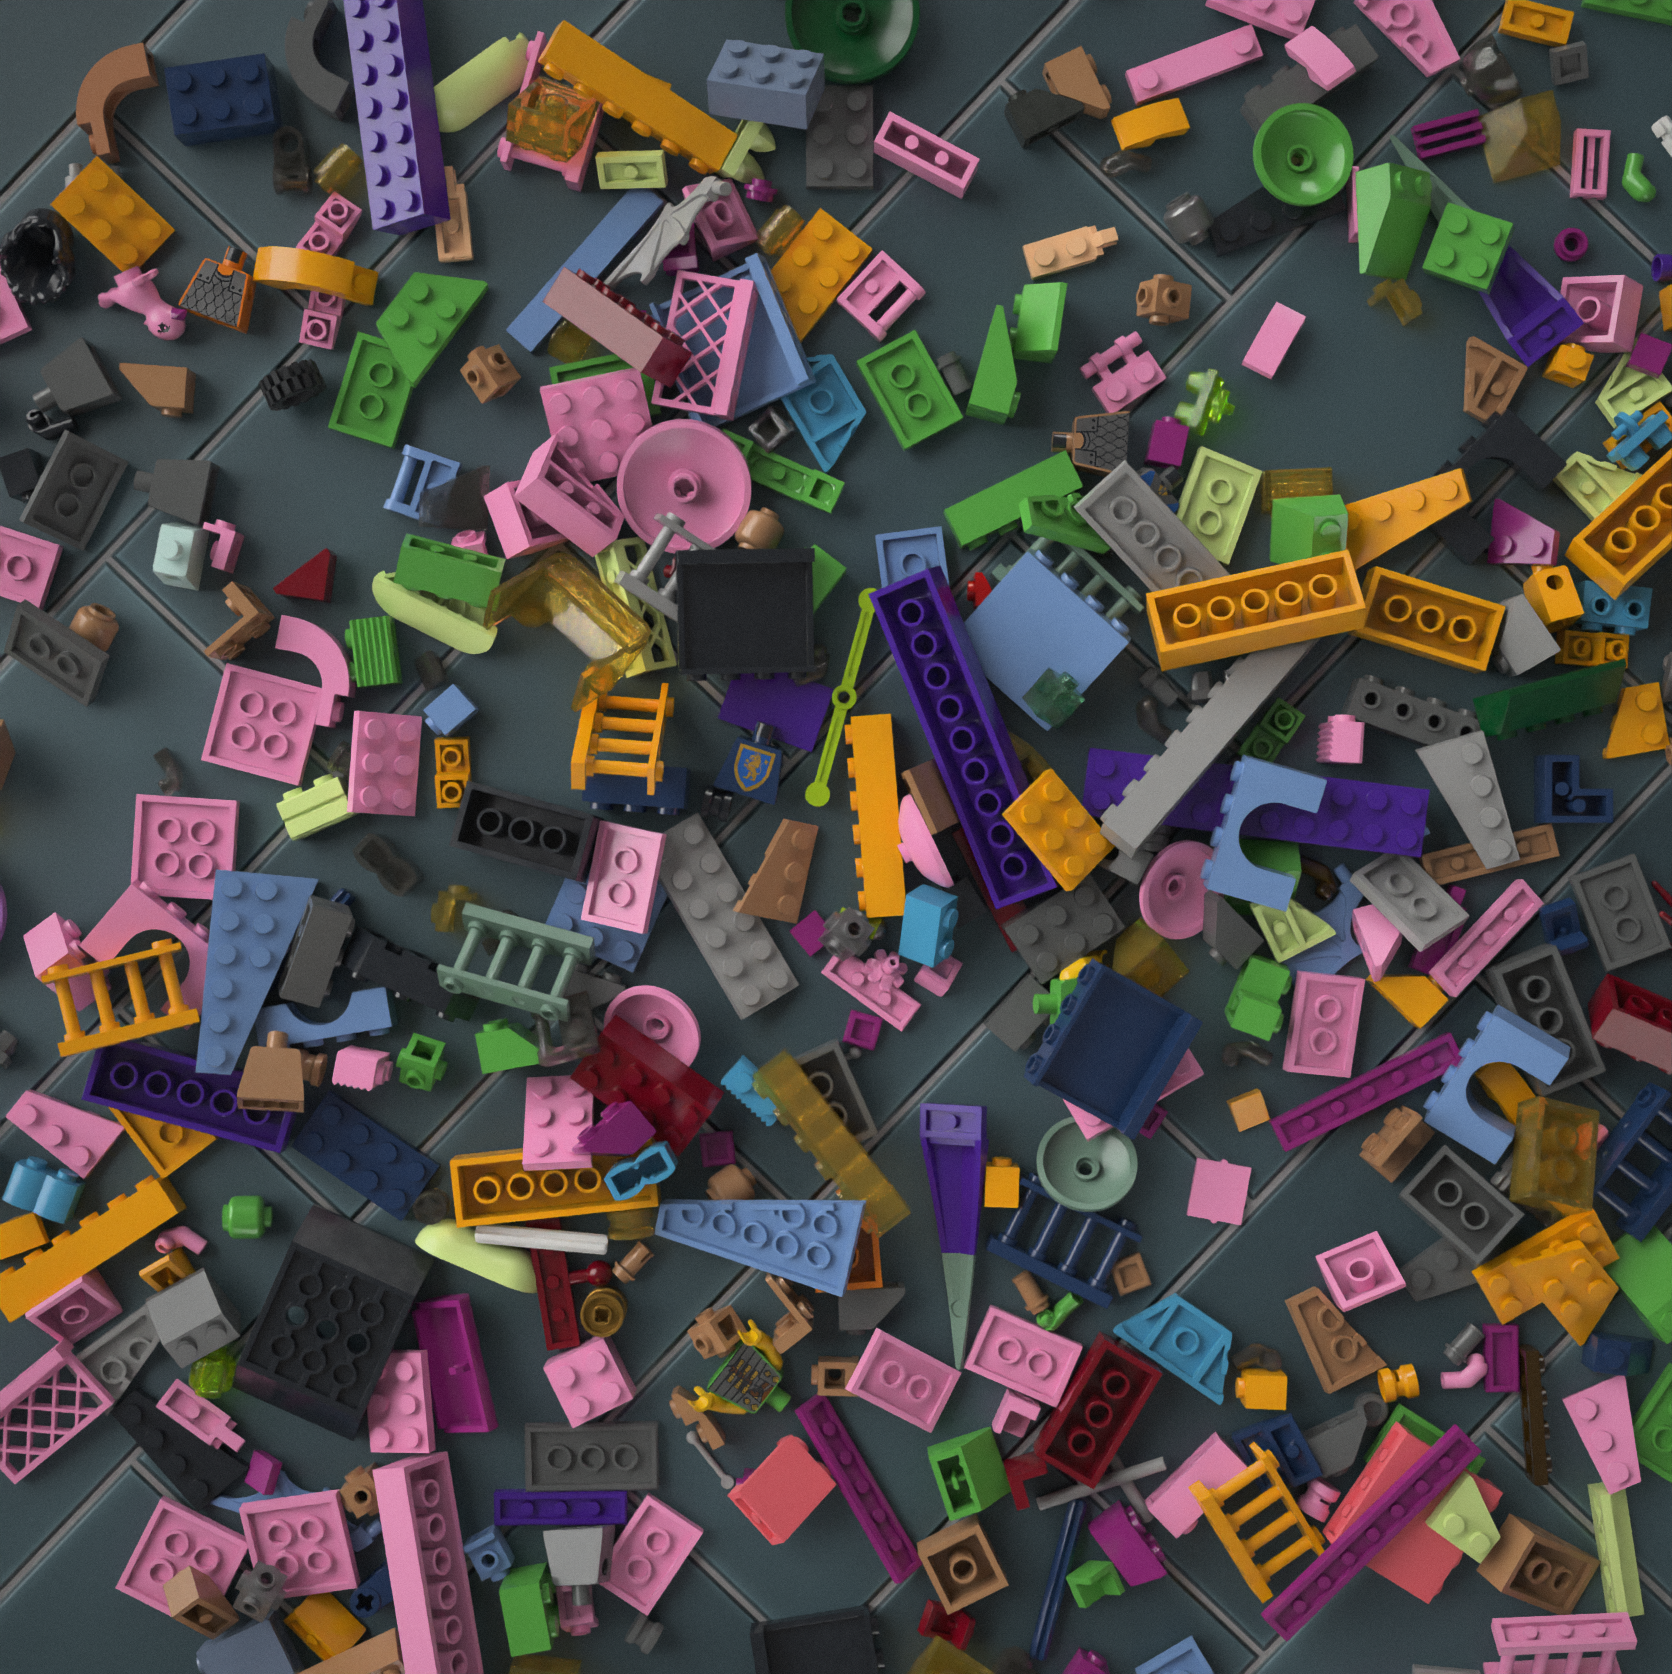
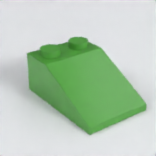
M1389 162L1355 172L1360 274L1404 281L1407 278L1431 208L1432 183L1430 172Z
M996 304L965 415L1004 426L1007 417L1013 418L1021 393L1015 391L1017 377L1004 308Z
M1655 1225L1642 1242L1624 1233L1612 1242L1619 1259L1603 1269L1619 1287L1620 1293L1652 1335L1668 1344L1672 1341V1244Z

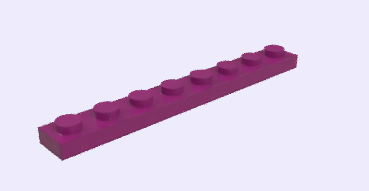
M1454 1424L1261 1613L1264 1620L1286 1642L1291 1639L1482 1451Z

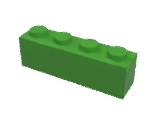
M1065 450L945 509L943 515L960 549L968 546L970 551L988 543L987 536L996 532L1003 536L1018 528L1016 522L1022 520L1019 503L1024 498L1042 495H1056L1058 498L1067 497L1071 493L1079 492L1083 485Z

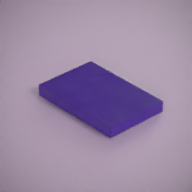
M788 672L775 673V679H754V673H741V680H731L718 719L754 731L757 721L776 726L773 739L812 752L834 689L804 678L789 679Z

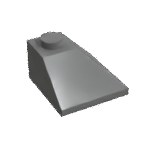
M1523 594L1505 599L1499 603L1506 607L1493 645L1492 654L1494 657L1492 662L1501 674L1506 673L1508 677L1519 675L1561 651Z

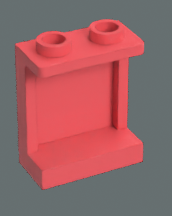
M792 1434L782 1437L777 1442L778 1446L748 1479L743 1484L736 1485L727 1495L771 1545L784 1543L836 1486V1483L830 1477L829 1469L823 1463L816 1462L808 1453L809 1448L806 1443Z

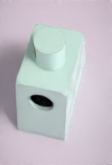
M180 522L161 525L153 572L164 584L199 590L209 531L200 526Z

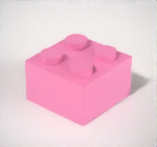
M594 1336L581 1342L580 1346L571 1347L549 1358L543 1367L572 1428L632 1400L637 1390L611 1336Z

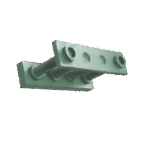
M1039 537L1030 548L1035 552L1038 549L1045 551L1054 540ZM1061 543L1070 554L1055 569L1061 575L1063 572L1070 574L1081 562L1095 576L1080 591L1086 598L1089 594L1095 596L1104 586L1119 598L1105 614L1111 620L1114 617L1119 619L1128 609L1135 615L1143 610L1144 606L1140 603L1142 597L1132 587L1128 585L1124 588L1083 548ZM1025 553L1013 566L1008 565L1005 568L1000 563L991 572L990 577L999 584Z
M466 902L461 914L464 930L469 933L454 967L438 965L437 974L440 986L454 994L462 992L537 1013L550 1021L562 1020L569 1022L571 1017L569 1000L563 999L576 965L580 963L592 965L596 955L594 937ZM486 936L500 940V944L484 977L467 972L481 938ZM517 945L532 949L518 986L499 981L513 946ZM548 954L564 958L550 995L531 990L544 956Z

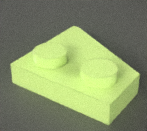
M1637 338L1634 339L1633 348L1636 344ZM1625 352L1595 401L1614 429L1617 428L1614 417L1619 412H1624L1629 416L1636 410L1642 412L1672 393V385L1663 373L1656 379L1626 367L1632 352Z
M1577 451L1565 461L1567 465L1553 481L1593 521L1637 481L1642 474H1633L1617 468V465L1606 461H1597L1592 456Z
M1290 898L1286 912L1253 902L1249 904L1278 964L1336 935L1331 925L1293 898Z
M1463 1471L1425 1521L1431 1529L1480 1564L1501 1538L1474 1479L1466 1471Z

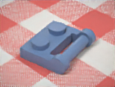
M405 445L402 452L404 459L390 499H386L383 508L441 528L462 464ZM417 461H422L425 464L411 505L403 504Z

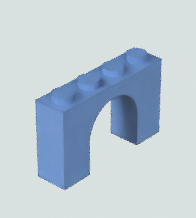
M1243 754L1241 762L1235 761L1230 780L1235 782L1231 795L1226 793L1220 809V813L1224 814L1221 827L1216 826L1214 828L1210 841V846H1213L1214 850L1211 860L1205 859L1200 878L1204 879L1203 885L1208 890L1286 912L1296 878L1292 874L1255 864L1245 858L1239 844L1240 827L1245 817L1253 809L1267 803H1282L1317 813L1327 780L1321 776Z
M1499 1004L1492 1013L1488 1011L1484 1013L1476 1026L1480 1032L1474 1040L1468 1038L1458 1053L1462 1059L1456 1067L1450 1064L1441 1078V1082L1444 1083L1439 1093L1433 1090L1423 1106L1427 1109L1424 1122L1493 1164L1497 1163L1513 1140L1516 1126L1486 1109L1475 1099L1470 1088L1469 1079L1471 1075L1485 1064L1506 1062L1518 1066L1550 1086L1569 1059L1571 1048Z

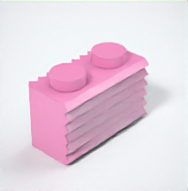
M1354 715L1328 716V722L1321 723L1318 726L1320 729L1318 735L1320 737L1317 739L1319 744L1316 747L1319 751L1316 754L1319 757L1315 760L1318 763L1361 764L1365 723L1355 722L1356 716Z
M354 1045L341 1049L336 1056L332 1077L333 1084L339 1083L340 1086L346 1084L347 1087L353 1086L354 1089L359 1087L361 1090L366 1088L367 1091L383 1085L385 1081L390 1080L393 1071V1062L389 1061L390 1053Z

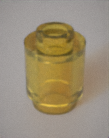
M341 143L338 148L333 147L313 172L317 178L314 182L327 194L330 195L335 191L340 195L360 171L358 167L363 161L348 146Z
M784 205L781 209H776L757 231L756 236L759 239L757 245L771 257L774 253L782 256L802 232L801 226L805 223L803 218L788 205Z

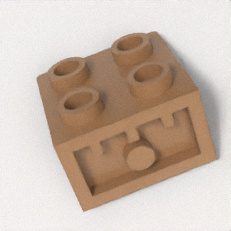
M233 581L222 589L228 597L225 603L237 616L243 615V617L203 651L208 657L223 661L226 659L231 661L237 658L246 649L244 644L252 637L257 639L264 635L271 627L269 623L275 618L249 587Z
M1402 1105L1399 1109L1394 1108L1387 1114L1383 1121L1385 1125L1377 1134L1372 1133L1367 1137L1361 1146L1363 1151L1359 1156L1392 1183L1435 1132L1421 1120L1423 1117L1420 1114Z
M767 1272L765 1281L790 1311L775 1323L777 1328L774 1330L772 1344L781 1355L813 1330L814 1315L812 1312L815 1309L805 1295L802 1294L798 1297L792 1288L794 1282L792 1280Z

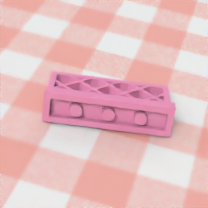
M682 270L677 271L666 329H670L681 336L676 329V322L679 317L689 311L697 326L681 336L685 339L682 346L691 351L686 341L702 331L710 346L695 356L692 354L691 359L687 361L681 371L684 372L695 364L704 379L687 389L678 376L676 380L684 393L674 400L661 398L665 384L656 380L651 401L653 405L716 416L724 420H734L759 295L754 281L740 279L739 281ZM685 280L698 282L704 290L701 295L689 303L682 295ZM704 283L711 284L713 286L707 289ZM722 287L734 288L732 301L720 309L712 294ZM706 298H709L717 312L701 323L692 308ZM682 301L685 306L679 309L680 302ZM728 311H730L729 319L724 315ZM721 317L727 325L726 334L713 342L705 328ZM723 344V349H722V354H721V352L719 351L718 347ZM712 351H715L720 358L719 368L707 376L698 361ZM717 377L716 384L714 387L711 381ZM706 384L713 391L711 407L698 405L692 396L694 392ZM688 397L691 403H685L682 401Z
M66 1337L0 1391V1419L4 1416V1422H0V1429H3V1444H0V1469L14 1484L18 1483L116 1401L71 1352L74 1346ZM66 1364L77 1374L76 1384L60 1382V1369ZM53 1376V1381H47ZM37 1388L52 1389V1404L35 1402V1390ZM59 1390L76 1391V1405H59ZM83 1392L95 1393L103 1403L97 1408L82 1407ZM13 1408L28 1409L27 1424L11 1423V1410ZM35 1410L52 1411L51 1426L34 1425ZM58 1412L74 1413L75 1426L72 1428L58 1427ZM10 1430L27 1432L26 1446L10 1445ZM34 1432L51 1434L50 1446L48 1448L33 1447ZM57 1434L63 1435L57 1440ZM9 1453L26 1454V1466L19 1472L9 1462Z

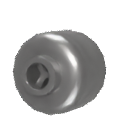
M1186 192L1165 206L1168 211L1163 217L1164 222L1178 243L1190 241L1193 246L1210 235L1207 229L1213 224L1214 218L1201 196L1190 195L1189 192Z

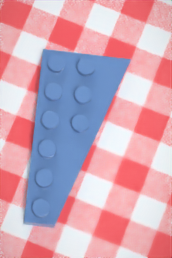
M216 869L195 1073L231 1075L302 918L309 896L312 895L319 879Z
M665 1199L660 1204L654 1234L843 1297L847 1290L867 1200Z

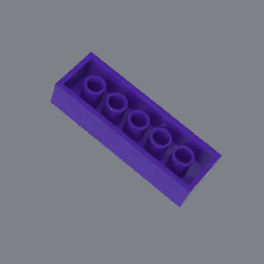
M137 1039L96 1049L81 1100L277 1153L287 1149L297 1112L238 1109L237 1092L244 1072L243 1068L235 1066L231 1075L195 1073L196 1055Z

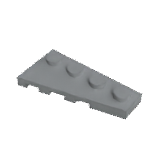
M1480 730L1416 749L1415 751L1425 765L1485 868L1490 869L1520 860L1484 732Z

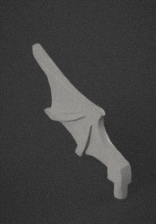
M715 176L705 177L679 205L674 206L670 202L667 203L647 235L604 283L613 290L624 279L635 274H642L640 281L647 286L654 278L661 262L678 244L686 245L690 237L691 226L705 203L708 201L716 202L720 195H730L732 191L730 183L724 182Z

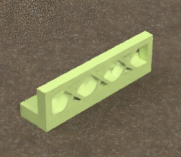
M640 537L615 540L595 555L626 678L636 677L650 671L677 665L664 614L614 582L620 571L627 572L628 574H630L632 569L636 571L646 555V544ZM625 547H635L638 559L635 565L627 559ZM651 571L647 577L649 579L647 586L658 592L653 571ZM645 610L653 616L654 626L652 630L644 624L643 614ZM654 643L661 648L664 661L654 662L651 651Z
M1603 1482L1587 1484L1598 1558L1601 1561L1600 1571L1607 1613L1628 1612L1629 1617L1644 1615L1626 1489L1610 1495Z

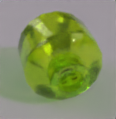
M220 1347L191 1363L188 1383L191 1388L195 1389L194 1393L197 1396L212 1399L220 1398L222 1393H226L231 1389L236 1361L232 1356L226 1354V1348Z

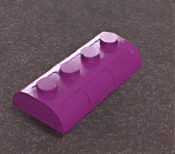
M469 1294L441 1295L415 1303L417 1310L412 1311L420 1350H427L431 1399L438 1429L444 1428L445 1433L490 1432L496 1429L499 1424Z

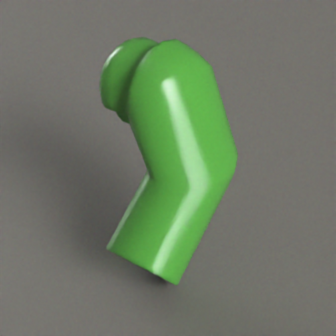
M1630 153L1626 159L1622 186L1636 201L1650 202L1655 197L1656 189L1641 173L1644 156L1638 153Z

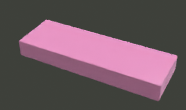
M833 955L821 973L902 1032L921 1004L893 985L888 992L881 991L879 989L880 981L875 984L869 981L868 975L872 971L866 970L865 963L855 955L845 961Z

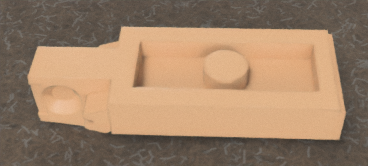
M445 166L444 171L451 220L435 225L439 262L450 263L474 260L468 197L465 185L457 184L455 169L453 170V166Z
M1094 225L1023 245L1022 249L1031 279L1035 280L1094 262L1098 257L1104 256L1103 248L1116 245L1119 239L1115 227L1097 232Z

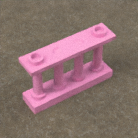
M537 31L535 41L530 40L526 50V60L529 62L507 137L501 138L497 157H500L504 170L511 171L515 158L562 172L567 187L581 192L605 111L602 109L603 104L593 97L591 100H588L574 91L537 81L542 66L538 60L548 43L545 33ZM533 94L579 107L580 111L584 112L581 125L575 124V126H571L528 113ZM524 126L571 140V144H574L571 157L566 156L564 159L520 146L519 141Z
M1628 1612L1492 1618L1491 1629L1501 1659L1500 1662H1483L1484 1674H1622L1616 1658L1617 1650H1635L1637 1639ZM1602 1651L1601 1657L1582 1658L1583 1652ZM1551 1653H1568L1567 1659H1548ZM1535 1654L1534 1660L1515 1661L1516 1655Z

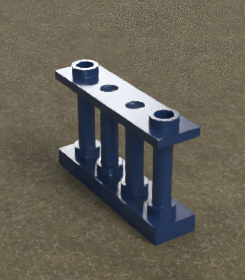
M1648 1082L1645 1088L1638 1092L1633 1104L1584 1169L1577 1173L1575 1181L1569 1187L1572 1192L1589 1202L1595 1196L1600 1198L1621 1215L1615 1225L1640 1242L1643 1241L1672 1202V1149L1669 1151L1645 1132V1129L1656 1115L1672 1127V1110L1665 1105L1672 1094L1651 1082ZM1636 1142L1661 1161L1650 1178L1624 1158ZM1615 1169L1641 1188L1630 1204L1604 1185Z
M1030 1172L1027 1177L1019 1173V1184L1026 1188L1018 1202V1208L1015 1209L1004 1232H1000L998 1236L990 1232L985 1242L986 1250L1108 1309L1113 1296L1107 1290L1108 1284L1106 1281L1128 1237L1139 1243L1141 1242L1143 1236L1136 1230L1138 1225L1122 1216H1119L1117 1221L1099 1211H1076L1086 1216L1064 1262L1060 1261L1059 1265H1056L1046 1260L1048 1257L1046 1252L1068 1208L1056 1201L1035 1246H1030L1029 1250L1018 1246L1016 1237L1037 1194L1039 1193L1054 1200L1043 1188L1037 1174ZM1100 1223L1116 1232L1094 1277L1090 1276L1087 1280L1077 1275L1078 1269H1076V1266L1097 1224Z

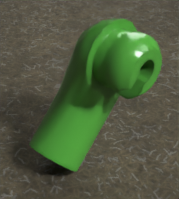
M1070 1291L1050 1310L1044 1309L1039 1312L1036 1318L1037 1324L1046 1331L1056 1330L1083 1303V1298Z

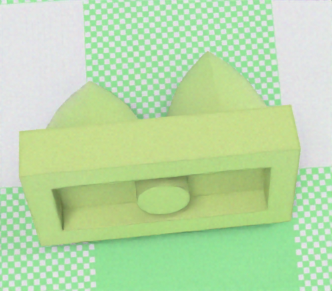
M742 119L735 131L738 137L721 168L715 173L723 178L732 177L740 182L752 184V178L765 179L759 164L748 153V150L769 152L775 150L776 145L773 134L765 123Z
M664 150L598 152L595 157L600 189L666 188L668 184Z

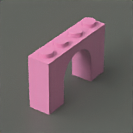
M136 879L87 935L79 947L101 962L115 958L127 942L142 931L157 929L175 935L186 947L190 959L189 972L186 979L180 985L184 1004H188L190 1010L197 1008L198 1016H200L210 930L200 923H197L195 926L185 918L187 913L180 906L173 902L167 904L158 897L160 892L156 887L145 880L141 883ZM169 999L160 1009L166 1015H169L168 1009L171 1008ZM191 1025L185 1026L183 1028L188 1030Z

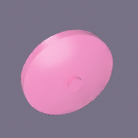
M669 420L644 431L626 451L617 476V497L625 520L631 529L650 545L653 544L663 528V525L653 518L657 513L666 516L668 512H671L686 522L683 527L711 547L716 548L737 531L748 512L751 500V473L742 451L723 431L698 420ZM674 534L664 551L675 554L677 550H689L692 544Z

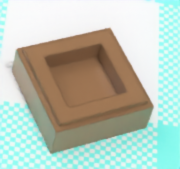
M1139 1251L1117 1259L1111 1273L1120 1296L1152 1285Z

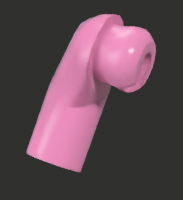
M177 1226L162 1231L155 1241V1247L160 1253L166 1254L173 1249L185 1246L199 1256L209 1241L186 1226Z

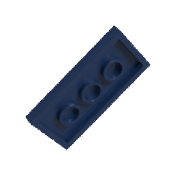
M332 1090L328 1091L291 1146L400 1221L406 1217L441 1165Z

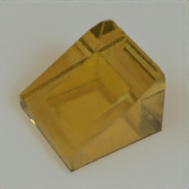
M564 318L551 336L547 352L566 364L581 361L593 338Z

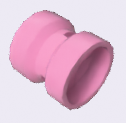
M1317 1477L1307 1482L1308 1489L1305 1494L1299 1496L1296 1504L1306 1514L1321 1522H1325L1330 1514L1328 1508L1331 1503L1338 1500L1341 1492L1327 1481Z

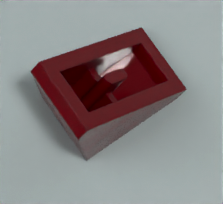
M323 549L273 587V590L276 594L284 597L331 603L337 556L330 549Z

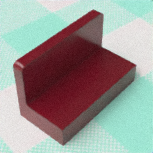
M1034 1451L1003 1460L1017 1511L1030 1507L1023 1481L1048 1473L1045 1461L1037 1457Z

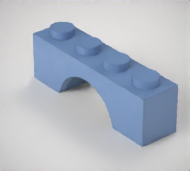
M385 986L352 992L347 1009L333 1022H317L307 1018L298 1010L294 1002L261 1007L255 1020L259 1046L266 1047L268 1032L282 1031L288 1034L287 1048H291L290 1044L303 1042L304 1048L324 1044L323 1038L335 1036L337 1042L357 1039L356 1033L369 1031L370 1037L390 1033L389 1027L398 1024L393 992Z

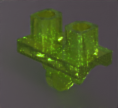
M1209 368L1207 373L1190 372L1186 382L1187 392L1199 395L1196 404L1193 405L1180 401L1174 414L1175 418L1182 420V424L1189 426L1192 432L1199 436H1204L1209 419L1212 423L1219 424L1222 414L1233 415L1235 407L1227 402L1231 392L1221 389L1224 379L1218 376L1219 371Z

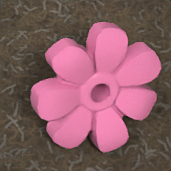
M884 949L877 950L874 953L875 959L869 958L865 963V969L872 971L868 975L869 981L872 984L880 981L879 989L884 992H888L892 985L899 988L904 983L901 975H905L908 971L907 965L899 963L900 956L896 952L892 951L887 956Z

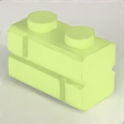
M332 773L314 780L315 787L303 792L302 788L298 787L283 794L284 801L277 803V808L292 841L301 840L359 814L347 812L349 788L343 777L334 778Z

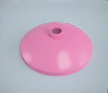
M910 794L904 796L900 805L898 819L899 832L903 843L897 846L905 863L913 861L924 877L942 887L950 888L954 886L948 869Z
M1193 840L1178 841L1161 850L1148 865L1140 886L1139 902L1145 922L1157 934L1169 939H1185L1203 930L1204 894L1208 889L1203 885L1204 879L1200 878L1205 859L1211 860L1213 849L1209 846ZM1213 891L1220 897L1224 898V894Z
M634 986L618 994L607 1008L604 1017V1028L616 1014L688 1067L696 1058L701 1044L699 1024L688 1005L675 994L655 986Z

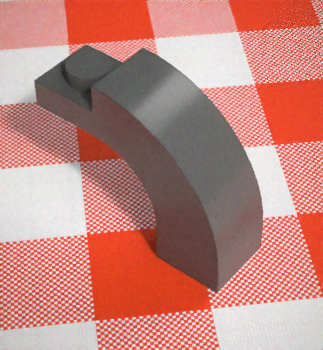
M311 0L304 11V22L292 16L289 21L285 36L287 65L295 83L306 98L321 112L342 122L355 96V90L348 81L325 70L320 61V46L337 11V7L332 0Z

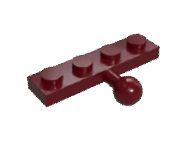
M561 1217L525 1220L526 1227L563 1231ZM530 1248L547 1351L580 1346L581 1337L572 1285L589 1282L593 1286L603 1287L612 1279V1267L604 1260H596L587 1269L569 1271L566 1251Z

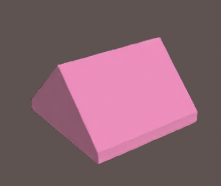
M732 178L722 180L730 183L732 187L730 195H720L716 202H706L694 220L713 262L760 239ZM699 184L685 186L682 189L684 200Z
M1377 1231L1315 1256L1331 1297L1343 1312L1406 1287L1402 1275Z
M94 1268L26 1312L25 1316L26 1319L60 1342L66 1337L74 1344L122 1313L123 1309L97 1268Z

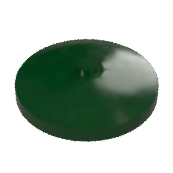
M786 0L785 3L786 29L793 49L824 54L825 79L836 83L863 84L877 80L893 71L911 50L919 27V0Z

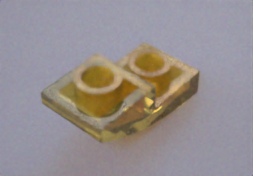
M1008 731L1019 761L1026 757L1030 761L1026 768L1034 781L1045 770L1051 769L1046 760L1032 746Z

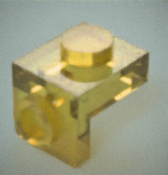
M1403 278L1392 283L1391 279H1387L1372 289L1375 294L1367 300L1371 307L1387 298L1403 326L1414 321L1423 313L1420 309L1422 303L1418 294L1408 288Z
M449 884L448 890L439 891L438 903H433L431 909V923H435V931H454L456 901L476 900L477 893H469V886Z

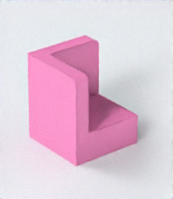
M1007 1387L992 1422L993 1431L1000 1434L1004 1430L1022 1438L1030 1420L1036 1421L1041 1408L1038 1400Z

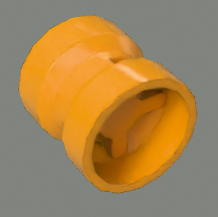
M1411 1363L1400 1365L1399 1369L1390 1370L1389 1368L1377 1370L1379 1389L1385 1403L1394 1402L1398 1397L1402 1396L1408 1399L1419 1397L1418 1379Z

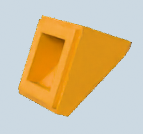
M1257 1088L1226 1101L1239 1132L1270 1120L1262 1093Z

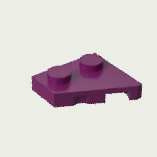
M1494 499L1490 534L1494 540L1489 544L1487 563L1492 565L1556 566L1560 532L1513 507L1506 501Z

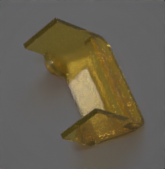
M567 553L552 554L492 589L482 625L488 630L510 616L515 618L520 624L532 628L539 627L550 621L593 662L589 663L585 667L584 672L580 674L571 709L574 712H577L614 688L646 647L651 633L649 625L574 556Z

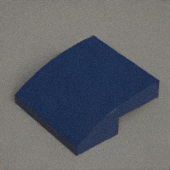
M1292 1413L1269 1418L1232 1432V1439L1247 1467L1257 1461L1249 1447L1250 1444L1255 1442L1263 1451L1269 1449L1280 1464V1467L1276 1470L1286 1486L1291 1484L1294 1488L1323 1475V1471ZM1266 1473L1255 1479L1261 1493L1273 1486Z

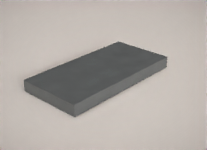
M659 1420L589 1421L575 1428H572L570 1422H529L524 1425L526 1492L659 1490Z

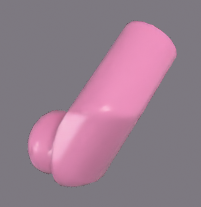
M1478 1353L1471 1354L1467 1358L1466 1363L1468 1366L1464 1370L1441 1372L1442 1388L1459 1389L1473 1387L1487 1373L1488 1365L1485 1364L1484 1356Z

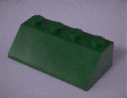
M1621 659L1586 667L1472 698L1480 729L1484 732L1485 737L1496 735L1497 741L1518 736L1517 729L1525 727L1526 733L1547 728L1545 722L1549 720H1554L1555 725L1575 720L1574 714L1582 712L1583 717L1602 713V706L1616 702L1626 669V661Z

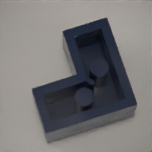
M1579 755L1534 756V823H1613V789H1579Z

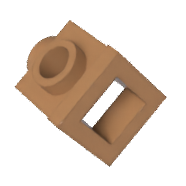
M819 1356L818 1365L812 1364L811 1385H818L817 1395L858 1397L845 1388L859 1363V1356ZM830 1369H839L841 1375L838 1378H832L828 1372Z

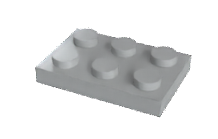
M1385 853L1354 872L1349 880L1419 952H1422L1463 925L1470 916L1410 856Z

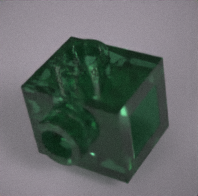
M1048 668L1022 697L1038 718L1057 729L1063 725L1085 700L1076 689L1079 683L1065 671L1059 674L1051 668Z

